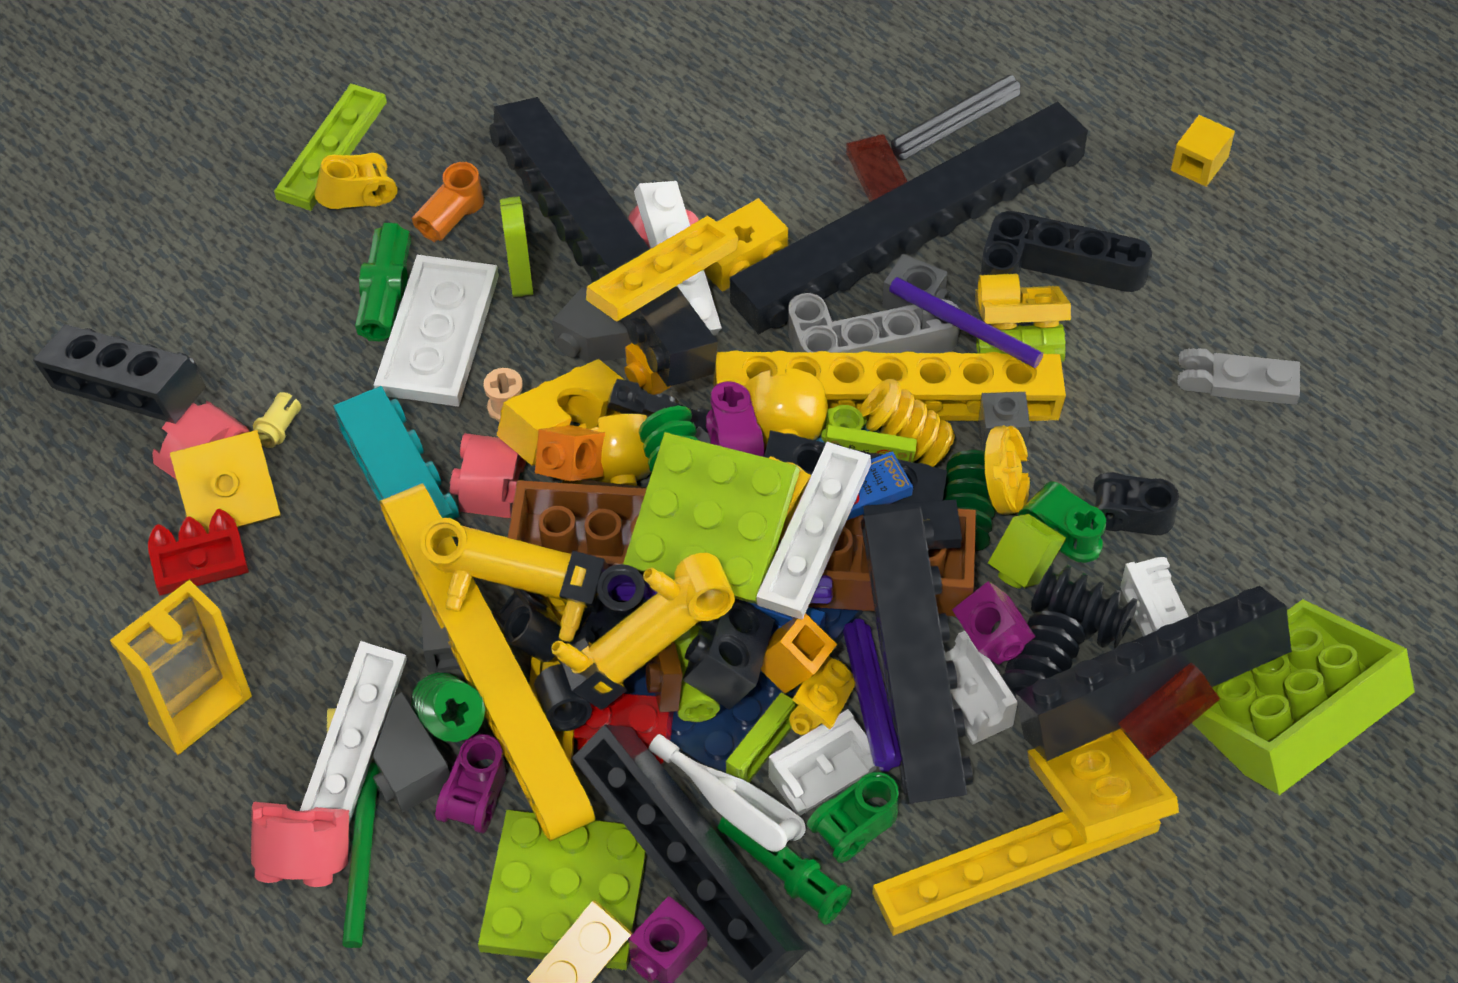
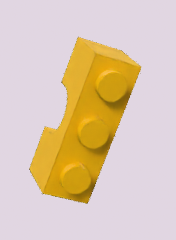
M600 359L584 366L576 367L558 378L545 381L538 387L505 401L501 408V417L496 436L533 466L536 464L539 429L570 425L571 421L579 424L586 422V428L592 429L598 427L597 418L623 414L606 407L613 384L617 379H624Z

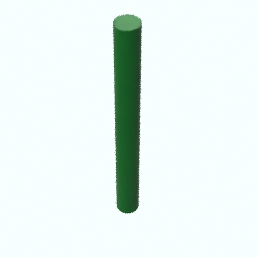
M373 762L369 766L356 804L342 945L346 948H360L363 942L377 799V787L372 777L379 774L376 763Z

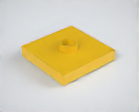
M258 430L170 453L186 515L197 520L204 527L207 534L209 533L210 520L219 508L230 514L238 528L281 516Z

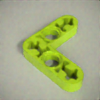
M520 196L500 199V208L513 298L534 295Z

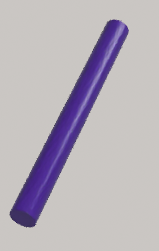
M896 277L890 285L889 291L1033 368L1040 364L1043 352L899 277Z

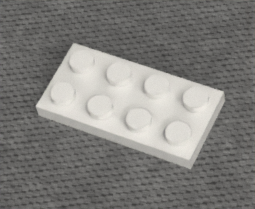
M417 255L374 382V388L382 386L388 397L459 407L499 277L498 266Z

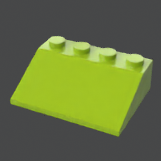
M1304 599L1287 610L1292 652L1174 704L1245 776L1278 795H1281L1415 693L1407 648Z

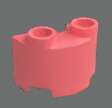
M209 401L199 406L192 403L176 424L166 422L162 427L168 434L162 443L161 450L153 449V463L176 479L170 457L171 452L250 431L244 424Z
M464 433L460 447V456L463 459L461 469L454 468L450 481V493L458 495L459 512L511 518L517 480H519L520 473L524 471L526 460L500 438Z
M253 802L251 864L255 868L256 880L264 883H274L283 879L303 880V883L307 886L322 887L333 882V874L340 872L348 865L349 810L315 807L308 811H294L288 809L285 804Z

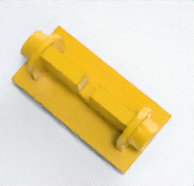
M828 656L817 672L800 685L792 699L798 706L792 711L789 718L795 733L805 735L817 728L821 723L828 729L833 727L855 687L853 674L845 664Z

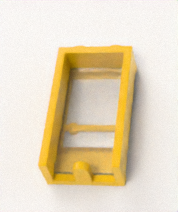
M190 580L110 639L112 646L120 656L146 713L149 727L177 755L252 697L220 609Z

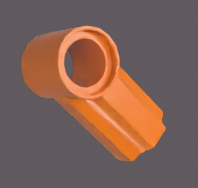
M457 162L446 168L443 173L442 186L412 217L414 227L424 237L433 242L437 240L442 241L465 214H472L481 209L484 204V195L477 168L467 162Z

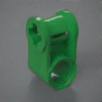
M1054 481L1047 482L1019 511L1018 516L1030 514L1066 537L1059 551L1076 562L1087 563L1094 561L1101 554L1103 547L1101 536L1106 528L1104 513L1097 507L1088 504L1071 493L1062 484ZM1092 519L1094 520L1093 529L1091 528ZM1075 539H1077L1076 549L1074 548V546H1075Z
M881 772L866 774L837 797L828 800L817 808L807 821V827L812 833H819L834 850L833 857L838 863L847 862L862 851L870 841L895 823L898 816V786L894 779L887 774ZM879 797L888 803L882 807H872L865 802L871 798Z

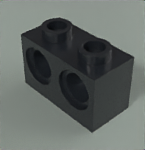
M735 598L732 608L725 615L711 621L698 622L695 625L699 628L697 636L692 640L685 652L684 658L688 660V665L683 681L730 710L756 686L775 620L748 602Z

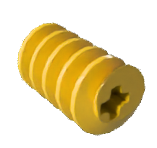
M886 379L877 385L860 407L862 417L870 415L866 423V428L869 431H876L882 426L880 433L917 439L913 462L919 459L918 463L934 467L945 457L954 442L955 434L951 424L945 420H940L939 415L933 410H927L926 404L919 399L914 400L913 394L906 389H901L900 383L894 379Z

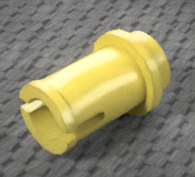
M285 392L278 393L265 415L254 421L253 430H258L262 446L273 448L276 444L283 443L286 437L285 430L301 410V404L297 399L292 402L290 407L284 410L292 395Z

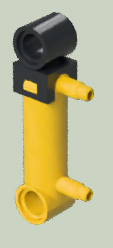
M451 518L433 520L424 528L421 534L420 546L422 553L438 570L444 573H454L447 593L448 599L446 603V608L454 612L460 611L472 577L562 600L566 606L560 623L559 638L563 641L571 642L574 639L575 632L579 629L584 610L597 613L600 601L612 616L618 619H625L649 600V591L642 575L637 569L629 565L617 564L609 567L604 558L577 551H572V554L507 538L462 526ZM449 536L458 538V546L453 553L446 556L438 555L437 549L440 541ZM630 582L636 586L635 594L629 601L616 602L612 600V591L619 583Z
M697 553L685 558L677 566L674 580L655 568H648L644 572L643 579L657 594L594 643L587 638H583L574 646L566 644L561 640L554 642L551 648L552 653L558 657L562 664L550 666L543 670L534 682L540 706L553 730L570 731L585 724L592 713L591 704L603 710L627 691L623 682L626 678L698 622L718 619L732 608L735 601L734 592L720 561L715 555Z

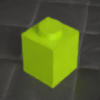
M1030 514L1015 516L998 543L988 564L999 571L998 577L1012 587L1020 589L1022 586L1025 588L1037 585L1042 580L1049 566H1051L1066 537Z

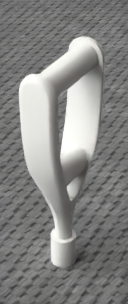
M658 734L649 746L651 752L667 763L673 762L681 768L719 814L765 849L771 852L780 851L786 846L788 841H796L804 835L806 831L804 820L759 788L743 779L690 759L679 752L677 745L661 734Z

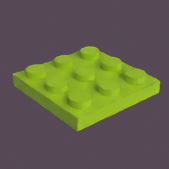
M665 432L623 564L629 565L643 574L648 568H655L674 580L675 570L682 560L693 554L710 553L715 555L720 561L734 592V598L757 604L756 596L773 561L800 469L797 465Z
M506 810L478 942L479 951L543 960L592 901L595 900L634 933L647 853L627 827L621 823L595 820L550 842L534 813ZM629 940L605 968L627 970L630 957Z

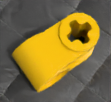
M378 153L344 156L329 155L321 162L315 188V198L318 203L330 209L360 206L376 207L391 202L397 194V186L394 180L388 177L386 173L387 163L384 157Z

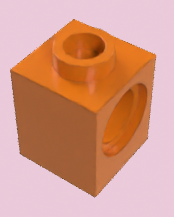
M574 425L539 429L535 473L567 481L602 477L603 467L601 458L605 432L593 431Z

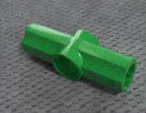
M383 223V226L375 229L368 263L363 262L360 269L359 291L361 300L355 327L357 335L363 336L368 341L384 342L385 339L390 337L397 316L399 301H402L408 283L406 264L411 236L410 231L400 227L398 223Z

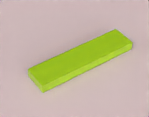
M350 84L274 190L276 199L311 211L318 202L315 198V188L322 160L329 155L344 156L350 155L387 103L385 94Z

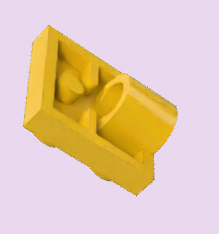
M1018 274L979 275L978 289H975L976 308L985 323L991 324V326L999 330L1016 328L1017 323L1033 322L1036 327L1050 328L1059 326V321L1071 320V303L1059 286L1020 287Z

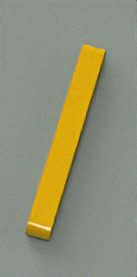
M421 483L380 500L381 510L387 525L440 628L445 627L450 641L448 643L464 677L468 684L475 688L483 698L485 706L484 716L495 738L500 743L501 749L545 836L551 842L594 822L595 815L590 801L473 577L460 611L454 612L446 608L447 593L454 573H444L438 570L422 553L420 538L424 528L433 520L442 518L426 487ZM452 536L440 541L437 549L438 555L446 556L456 550L457 546Z

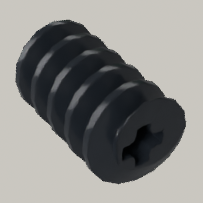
M1054 564L1049 566L1031 602L1032 612L1037 613L1048 608V611L1067 615L1084 627L1087 633L1086 640L1090 639L1098 631V646L1102 648L1107 647L1115 639L1114 648H1116L1131 624L1137 607V599L1132 598L1122 607L1119 605L1121 591L1115 590L1106 599L1103 597V582L1100 581L1095 587L1088 590L1086 589L1087 574L1083 573L1075 582L1070 581L1071 566L1066 565L1058 574L1053 572Z
M1054 611L1037 612L1029 618L1027 624L1035 637L1024 645V649L1019 655L1007 662L1005 673L1001 675L1015 698V692L1027 688L1041 679L1052 677L1072 668L1073 662L1071 659L1077 657L1080 649L1079 644L1085 641L1087 634L1080 623L1067 615Z

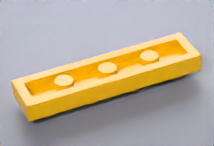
M706 216L588 285L586 300L617 322L737 249L738 236L709 216Z

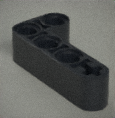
M1005 211L998 214L992 222L983 250L980 275L1018 274L1019 276L1021 268L1124 292H1134L1143 288L1147 282L1152 250L1145 241L1137 238L1021 212Z

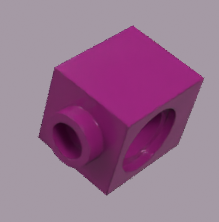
M989 581L952 609L978 652L998 665L1019 655L1024 649V645L1035 637L1009 595ZM1001 620L998 629L991 633L994 624Z
M668 896L628 938L630 957L632 959L630 963L634 970L649 982L657 979L661 983H673L707 947V929L700 920ZM662 940H670L677 944L669 952H659L653 948L657 942Z

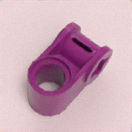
M726 381L717 384L710 395L712 409L706 416V428L710 443L763 457V435L759 424H757L748 390L736 382Z
M478 734L471 736L463 743L451 774L441 789L435 812L437 821L445 823L450 819L474 826L475 832L481 834L487 831L495 812L497 799L507 776V768L501 745L495 738L489 735ZM480 760H493V763L487 768L476 769L473 767Z

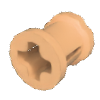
M498 368L487 374L484 379V391L490 398L487 410L490 417L500 422V412L503 403L513 396L520 395L523 388L522 378L515 370Z

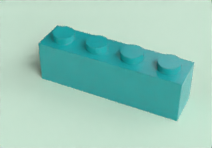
M379 386L333 405L339 430L379 504L380 500L423 483L442 518L454 520L460 517L451 494L443 495L438 487L442 483L435 465L432 461L425 463L422 459L421 454L424 451L417 433L414 429L407 432L403 423H406V417L397 399L390 401L383 387Z

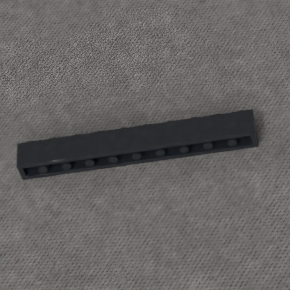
M538 97L494 106V123L490 124L489 127L493 145L501 149L506 157L509 168L515 170L520 176L526 192L534 196L539 204L542 215L545 218L548 217L553 223L559 239L567 243L573 252L577 265L579 267L583 266L590 276L592 283L650 250ZM675 286L621 319V322L627 329L631 342L634 345L638 344L646 356L650 369L659 374L667 387L714 374L718 341L678 286Z
M1057 101L731 276L730 303L758 335L770 328H779L788 321L789 304L795 296L811 293L825 299L839 290L846 291L857 280L868 274L883 271L890 262L898 259L902 254H914L923 244L938 236L944 237L950 234L956 226L971 218L977 219L981 217L989 208L1003 200L1007 202L1014 199L1023 189L1034 183L1041 184L1045 182L1051 174L1065 166L1072 167L1084 157L1088 130Z

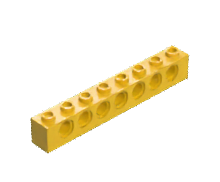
M734 350L730 352H717L713 377L714 387L726 381L736 382L745 386L750 379L762 372L771 370L772 377L786 375L785 368L798 369L811 373L822 382L828 403L827 409L839 405H849L859 411L864 400L877 385L886 379H894L900 383L901 389H906L913 394L914 400L919 399L925 403L927 410H933L939 415L940 420L978 421L982 393L1026 392L1029 421L1059 420L1066 397L1060 354H1043L1040 364L1033 368L1009 354L998 352L914 353L907 351L902 353H872L862 351L858 353H834L827 351L743 352Z

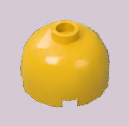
M785 368L786 375L771 377V370L753 377L744 386L750 394L757 424H759L762 431L764 450L767 447L770 430L780 433H791L811 440H817L826 424L828 403L822 382L811 373Z
M618 414L597 418L598 427L589 430L605 432L601 458L603 476L592 478L593 480L637 486V481L646 478L651 473L648 458L645 456L643 448L644 443L641 442L639 436L640 426L647 419V415ZM586 422L578 427L586 428Z

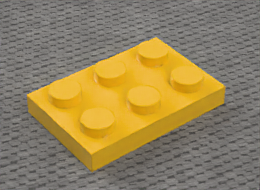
M1121 728L1049 761H1046L1035 749L1027 751L1031 769L1087 844L1107 839L1114 834L1144 824H1151L1159 819L1179 813L1177 796Z

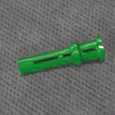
M721 818L718 824L719 831L723 834L725 833L755 860L759 861L784 882L786 894L793 899L799 897L818 913L817 918L825 925L831 923L846 907L851 898L852 889L845 884L839 886L821 872V864L816 860L809 858L801 859L787 846L780 851L770 853L727 819Z

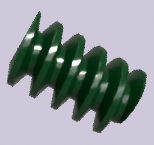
M972 449L960 451L952 455L947 461L943 500H956L957 509L976 510V552L984 550L989 545L990 536L988 533L992 531L993 521L991 518L994 517L995 508L992 505L987 489L985 451Z

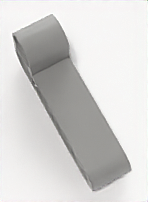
M811 293L795 296L789 304L788 335L794 352L827 351L834 353H858L869 351L872 353H902L910 351L914 353H945L952 351L957 346L959 339V328L914 304L833 322L826 303L818 295ZM941 299V300H943V301H945V302H947V303L953 305L954 307L958 308V306H957L956 304H954L953 302H951V301H949V300Z

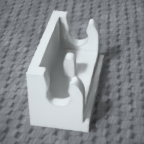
M1158 557L1139 563L1130 562L1125 565L1120 588L1127 603L1132 598L1137 599L1134 618L1143 636L1157 631L1164 625L1173 624L1189 617L1171 581L1170 572L1166 569L1170 565L1165 557Z
M966 631L958 633L955 647L948 652L944 650L946 661H954L957 674V689H951L953 709L961 708L965 724V734L973 745L1013 726L1017 700L991 660L978 652Z
M848 709L839 714L831 729L822 724L769 756V779L792 810L799 816L857 782L862 776L877 769V766L872 761L867 735L854 720V716Z

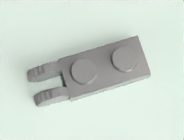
M1200 348L1184 349L1179 354V365H1181V368L1187 369L1178 375V386H1180V389L1210 393V396L1293 405L1298 403L1300 397V362L1221 353L1212 354L1207 349Z

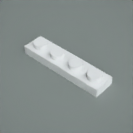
M677 181L642 183L637 186L634 194L650 248L655 247L690 226ZM703 269L677 286L711 333L717 335L722 327Z
M826 443L756 596L758 606L794 618L803 619L871 466V456L869 454L833 443Z
M360 641L300 811L312 810L315 807L349 810L350 823L392 699L407 661L405 654Z

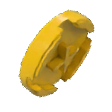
M1004 425L995 426L989 432L985 448V476L992 505L998 513L1009 515L1019 512L1027 503L1030 477H1028V473H1022L1021 462L1027 461L1028 457L1024 439L1016 427Z

